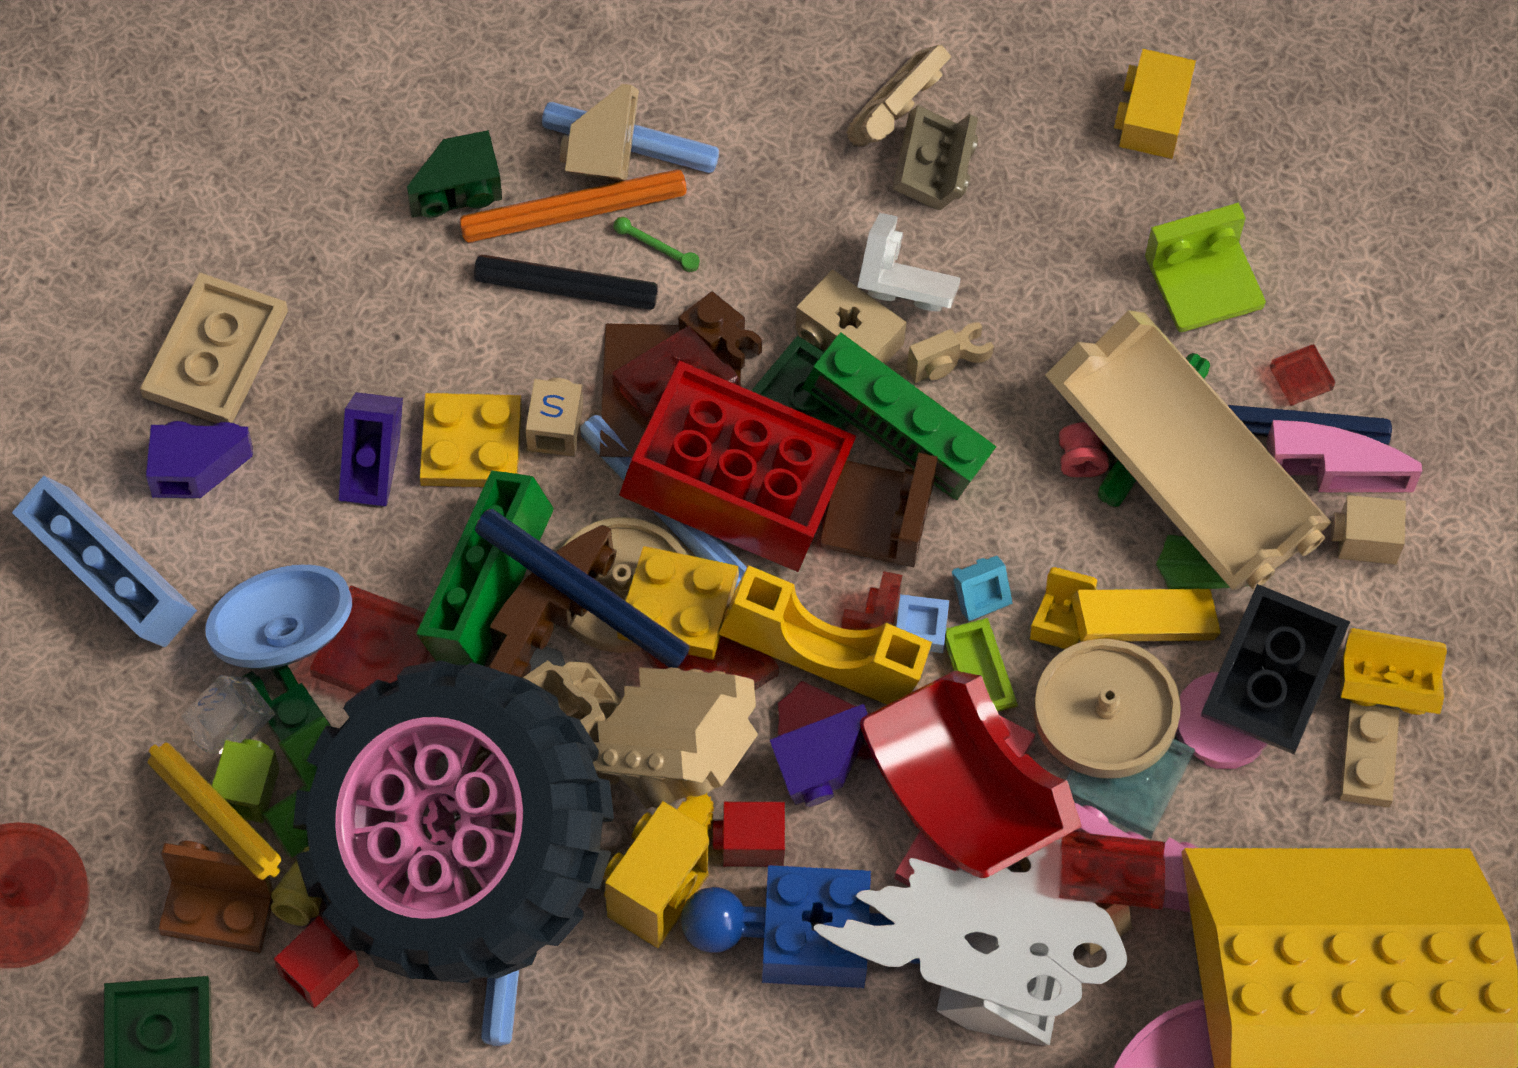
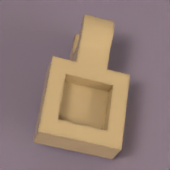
M981 323L968 324L958 333H954L952 329H949L909 346L907 370L914 382L917 383L926 378L938 380L945 377L957 366L959 359H965L972 363H982L990 359L994 348L992 342L982 346H975L970 342L981 336Z

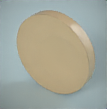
M629 517L608 518L589 524L576 532L563 545L565 546L575 538L600 525L611 528L613 548L617 550L616 558L609 573L605 577L599 575L596 581L625 601L643 546L687 555L680 543L663 528L645 520ZM589 611L583 617L577 615L568 630L583 643L603 651L627 653L643 650L633 642L618 639L615 629Z
M1115 639L1087 640L1072 645L1060 652L1043 671L1034 699L1035 725L1046 748L1067 767L1084 775L1097 778H1123L1140 773L1155 764L1166 753L1173 742L1181 710L1176 683L1161 661L1137 645Z

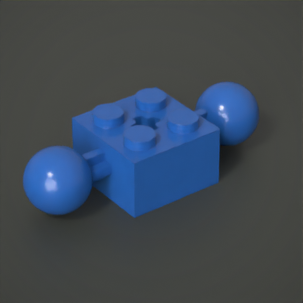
M768 865L766 907L743 906L739 898L729 890L720 887H707L691 895L681 912V927L684 936L690 944L703 952L719 953L735 946L741 937L764 938L762 983L865 988L868 959L849 952L825 939L812 930L811 923L817 922L823 925L843 928L848 919L873 926L894 925V922L881 913H869L870 905L856 897L860 891L870 890L871 871ZM919 958L913 959L909 963L920 964Z

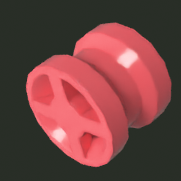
M1086 422L1068 425L1059 432V445L1065 452L1060 461L1063 474L1069 477H1096L1108 470V455L1103 451L1105 444Z

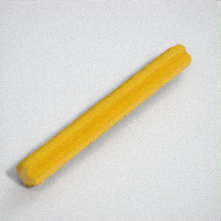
M165 742L159 747L156 744L152 745L148 750L151 756L147 763L256 878L263 880L269 875L273 878L276 877L280 872V869L277 867L281 862L280 855L171 744Z

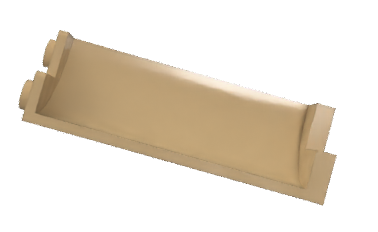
M1128 310L1095 344L1077 342L1045 374L1054 387L1232 590L1247 585L1252 590H1255L1257 584L1261 586L1274 575V569L1298 551L1302 556H1306L1325 539L1321 532L1332 522L1144 312Z

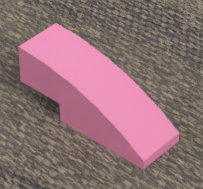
M1273 420L1266 440L1267 450L1289 475H1317L1318 492H1414L1422 473L1421 462L1403 452L1367 436L1336 427L1308 422Z

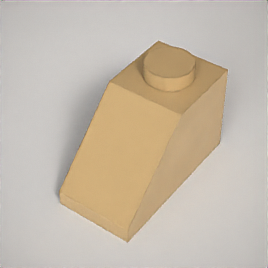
M628 84L620 85L571 124L570 135L563 136L560 147V162L566 163V172L577 176L616 181L627 180L639 94L637 88Z

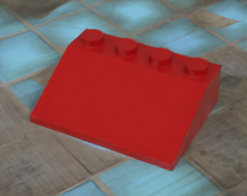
M679 360L631 459L619 496L799 572L856 436Z

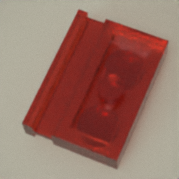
M1081 832L1069 833L1062 837L1060 842L1059 898L1162 909L1165 898V842Z

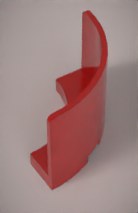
M953 671L864 716L860 720V727L870 752L883 778L903 810L938 851L955 865L976 877H990L1082 827L1068 781L1045 770L1028 754L1018 757L1005 740L1009 738L1011 733L999 716L981 675Z

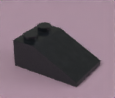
M1257 584L1201 716L1295 755L1343 643L1350 621Z

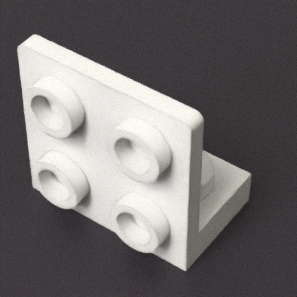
M879 213L868 235L858 288L868 290L867 294L879 300L893 301L896 296L914 300V305L923 310L941 311L942 307L951 308L961 278L894 263L899 255L903 232L895 231L897 216Z

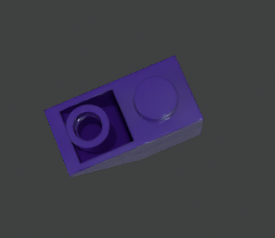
M172 421L165 425H151L146 479L152 498H202L253 457V445L249 428L231 422H220L214 426H196L182 421Z

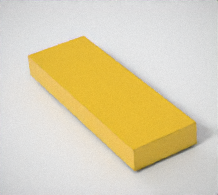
M1211 589L1077 590L1071 597L1081 642L1093 639L1204 641L1215 640L1221 633Z

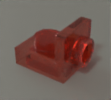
M883 571L880 587H870L865 612L844 609L841 628L869 630L885 623L894 625L903 575Z

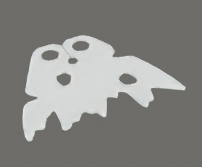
M1066 836L1027 856L1031 863L1029 871L1011 872L1006 867L987 878L976 877L961 868L959 871H954L910 858L909 863L914 870V874L909 877L910 887L887 886L880 891L864 890L856 895L859 900L874 907L894 922V925L873 926L848 919L843 928L823 924L814 926V930L825 939L875 963L887 967H900L913 959L919 958L920 972L927 982L1017 1011L1046 1017L1058 1016L1078 1003L1082 998L1081 983H1105L1121 972L1127 963L1124 945L1109 914L1091 901H1077L1073 899L1074 893L1085 881L1087 874ZM973 932L994 936L998 940L999 948L989 954H984L973 949L964 936ZM1035 943H1042L1048 947V953L1044 956H1035L1030 952V947ZM1093 943L1101 946L1106 951L1107 958L1102 965L1089 968L1078 964L1074 959L1073 952L1078 945ZM1036 976H1049L1060 984L1061 991L1052 1000H1037L1028 993V982Z

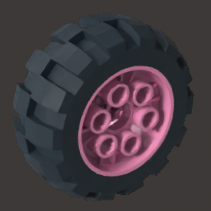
M441 660L407 666L398 674V680L389 683L377 679L348 700L343 707L349 716L340 728L326 725L306 760V762L317 766L310 792L297 789L293 828L307 830L309 851L297 854L296 860L308 896L322 898L327 906V909L322 913L324 924L349 950L364 951L370 955L375 967L409 979L468 983L471 979L484 977L498 979L532 965L537 955L536 952L545 945L558 946L583 919L584 911L578 907V904L587 888L600 889L611 851L600 850L602 822H612L614 820L610 781L600 779L597 776L593 762L598 760L599 750L581 721L567 716L559 708L556 696L531 681L473 662L468 665H454ZM480 745L492 752L476 772L469 773ZM445 754L448 758V770L442 778L438 779L435 772L436 762ZM486 782L490 790L489 798L482 807H479L483 799L482 783ZM403 788H404L403 797H402V799L398 802L399 797H400V795H401V792H402V790H403ZM428 806L430 811L427 816H423V813L426 807ZM453 813L460 814L461 819L455 822ZM516 813L514 833L495 829L499 827L500 820L495 819V816ZM453 823L455 824L456 832L449 829V826ZM423 826L428 827V831L432 835L430 840L425 835ZM396 831L401 839L400 849L397 853L394 842V833ZM482 834L486 840V850L484 855L477 860L483 845L480 836ZM439 861L442 869L441 877L437 883L432 885L428 875L429 868L432 864ZM464 868L470 869L483 888L471 898L462 870Z

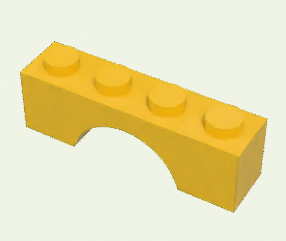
M750 565L747 566L732 596L718 633L721 636L887 705L914 691L920 681L932 644L929 640L888 623L869 630H848L823 622L807 611L800 603L793 583Z

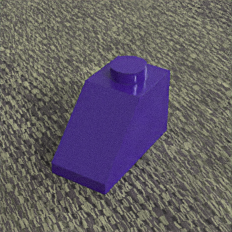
M355 392L345 407L339 501L387 506L400 443L403 398Z
M864 704L770 739L787 789L795 805L803 802L806 807L822 804L834 797V790L843 787L865 740L860 727V720L868 715Z

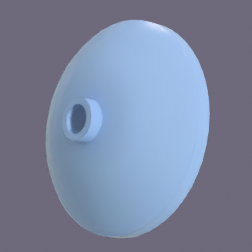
M291 565L275 568L247 579L225 594L210 612L206 622V637L213 653L219 659L231 665L247 669H272L293 664L318 652L336 637L350 615L352 608L351 593L344 578L326 567Z

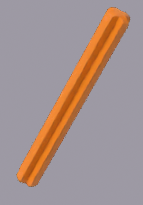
M676 169L471 213L460 217L461 233L466 242H473L677 198L686 194V180L682 170Z

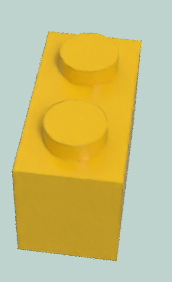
M1142 48L1138 66L1129 64L1123 91L1131 93L1129 103L1120 101L1114 128L1122 130L1119 147L1173 159L1196 60Z

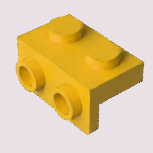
M1356 628L1349 629L1340 666L1341 698L1350 699L1353 703L1361 706L1381 704L1399 707L1402 711L1415 715H1421L1426 712L1440 714L1444 701L1442 671L1447 654L1446 644Z

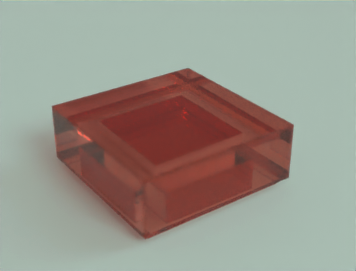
M1314 344L1272 359L1270 369L1291 406L1333 390L1336 383Z

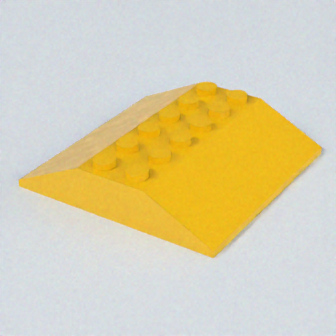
M1184 848L1181 851L1214 1068H1518V969L1510 928L1470 848Z

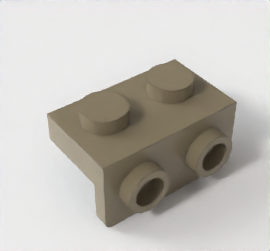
M919 105L912 109L908 114L892 189L937 210L943 209L954 199H960L966 192L970 182V174L967 173L969 160L978 144V136L975 135L978 117L968 114L961 121L955 123Z

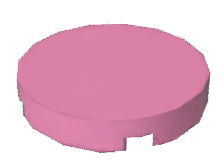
M1211 672L1194 679L1181 692L1180 719L1175 735L1183 750L1192 758L1194 755L1198 759L1205 761L1204 765L1215 769H1236L1253 762L1262 753L1267 743L1201 716L1219 673Z

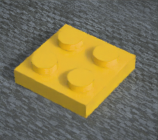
M425 393L420 466L421 486L484 487L491 470L518 474L521 395Z
M643 546L626 602L687 643L690 647L689 655L713 660L721 636L718 633L739 577L738 566ZM617 632L618 639L630 641L628 638Z

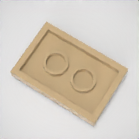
M199 272L140 388L142 398L214 423H233L288 312L286 301Z

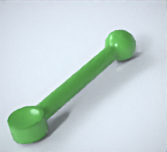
M618 217L614 221L613 228L617 234L631 235L681 263L682 269L687 272H694L699 268L700 259L695 253L688 252L683 254L633 227L630 220L626 217Z

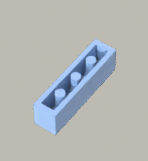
M43 476L13 510L12 513L140 638L166 647L197 612V609L69 487Z

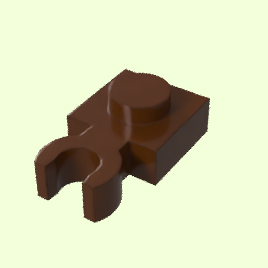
M713 291L678 317V328L710 355H713L722 348L726 351L728 362L737 369L745 367V355L739 349L748 348L758 356L762 353L761 337L751 330H744L745 317Z

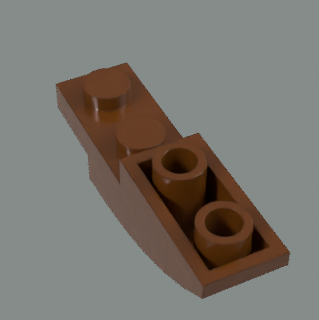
M600 525L575 538L558 549L556 553L597 580L599 575L605 577L609 573L615 561L617 550L613 548L611 528ZM532 572L505 602L490 625L493 647L498 649V652L489 668L523 678L530 673L531 664L529 661L536 649L543 650L549 642L554 624L569 630L576 616L583 617L587 610Z

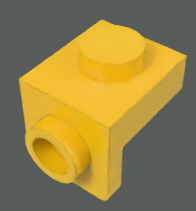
M1051 567L1047 575L1045 595L1031 625L1030 640L1064 649L1080 643L1071 597L1077 590H1096L1097 579L1069 570Z

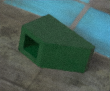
M489 130L446 138L440 142L407 186L412 218L419 216L435 218L442 216L449 210L464 207L480 209L489 206L494 201L502 200L501 178Z

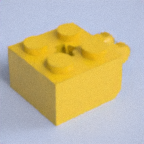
M706 793L698 797H685V802L682 801L677 809L662 801L653 815L646 812L634 828L632 839L635 841L626 854L623 855L618 852L605 870L603 879L606 880L604 897L606 898L607 917L656 948L660 947L681 917L686 901L691 895L699 891L708 878L709 838L707 833L708 829H711V824H713V813L711 812H714V802L711 801V796L709 797Z

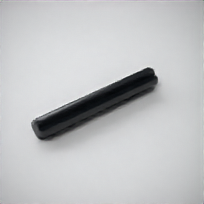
M483 254L477 256L474 265V279L482 283L648 310L655 308L658 299V284L650 281Z

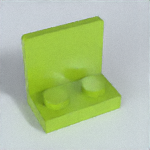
M1239 202L1151 227L1145 258L1179 332L1189 331L1262 310L1265 306L1266 300L1239 243L1246 219Z

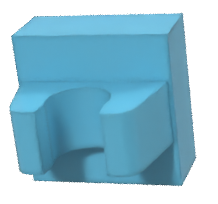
M997 555L989 559H978L976 564L962 570L960 568L952 570L960 610L968 621L1013 604L1006 566Z

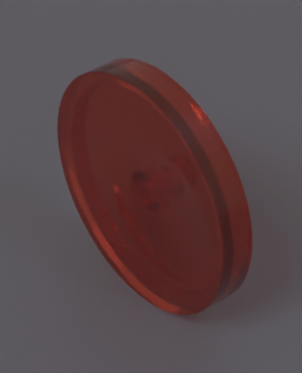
M14 822L0 825V968L27 967L54 956L75 937L88 911L90 883L79 854L64 837L41 825Z

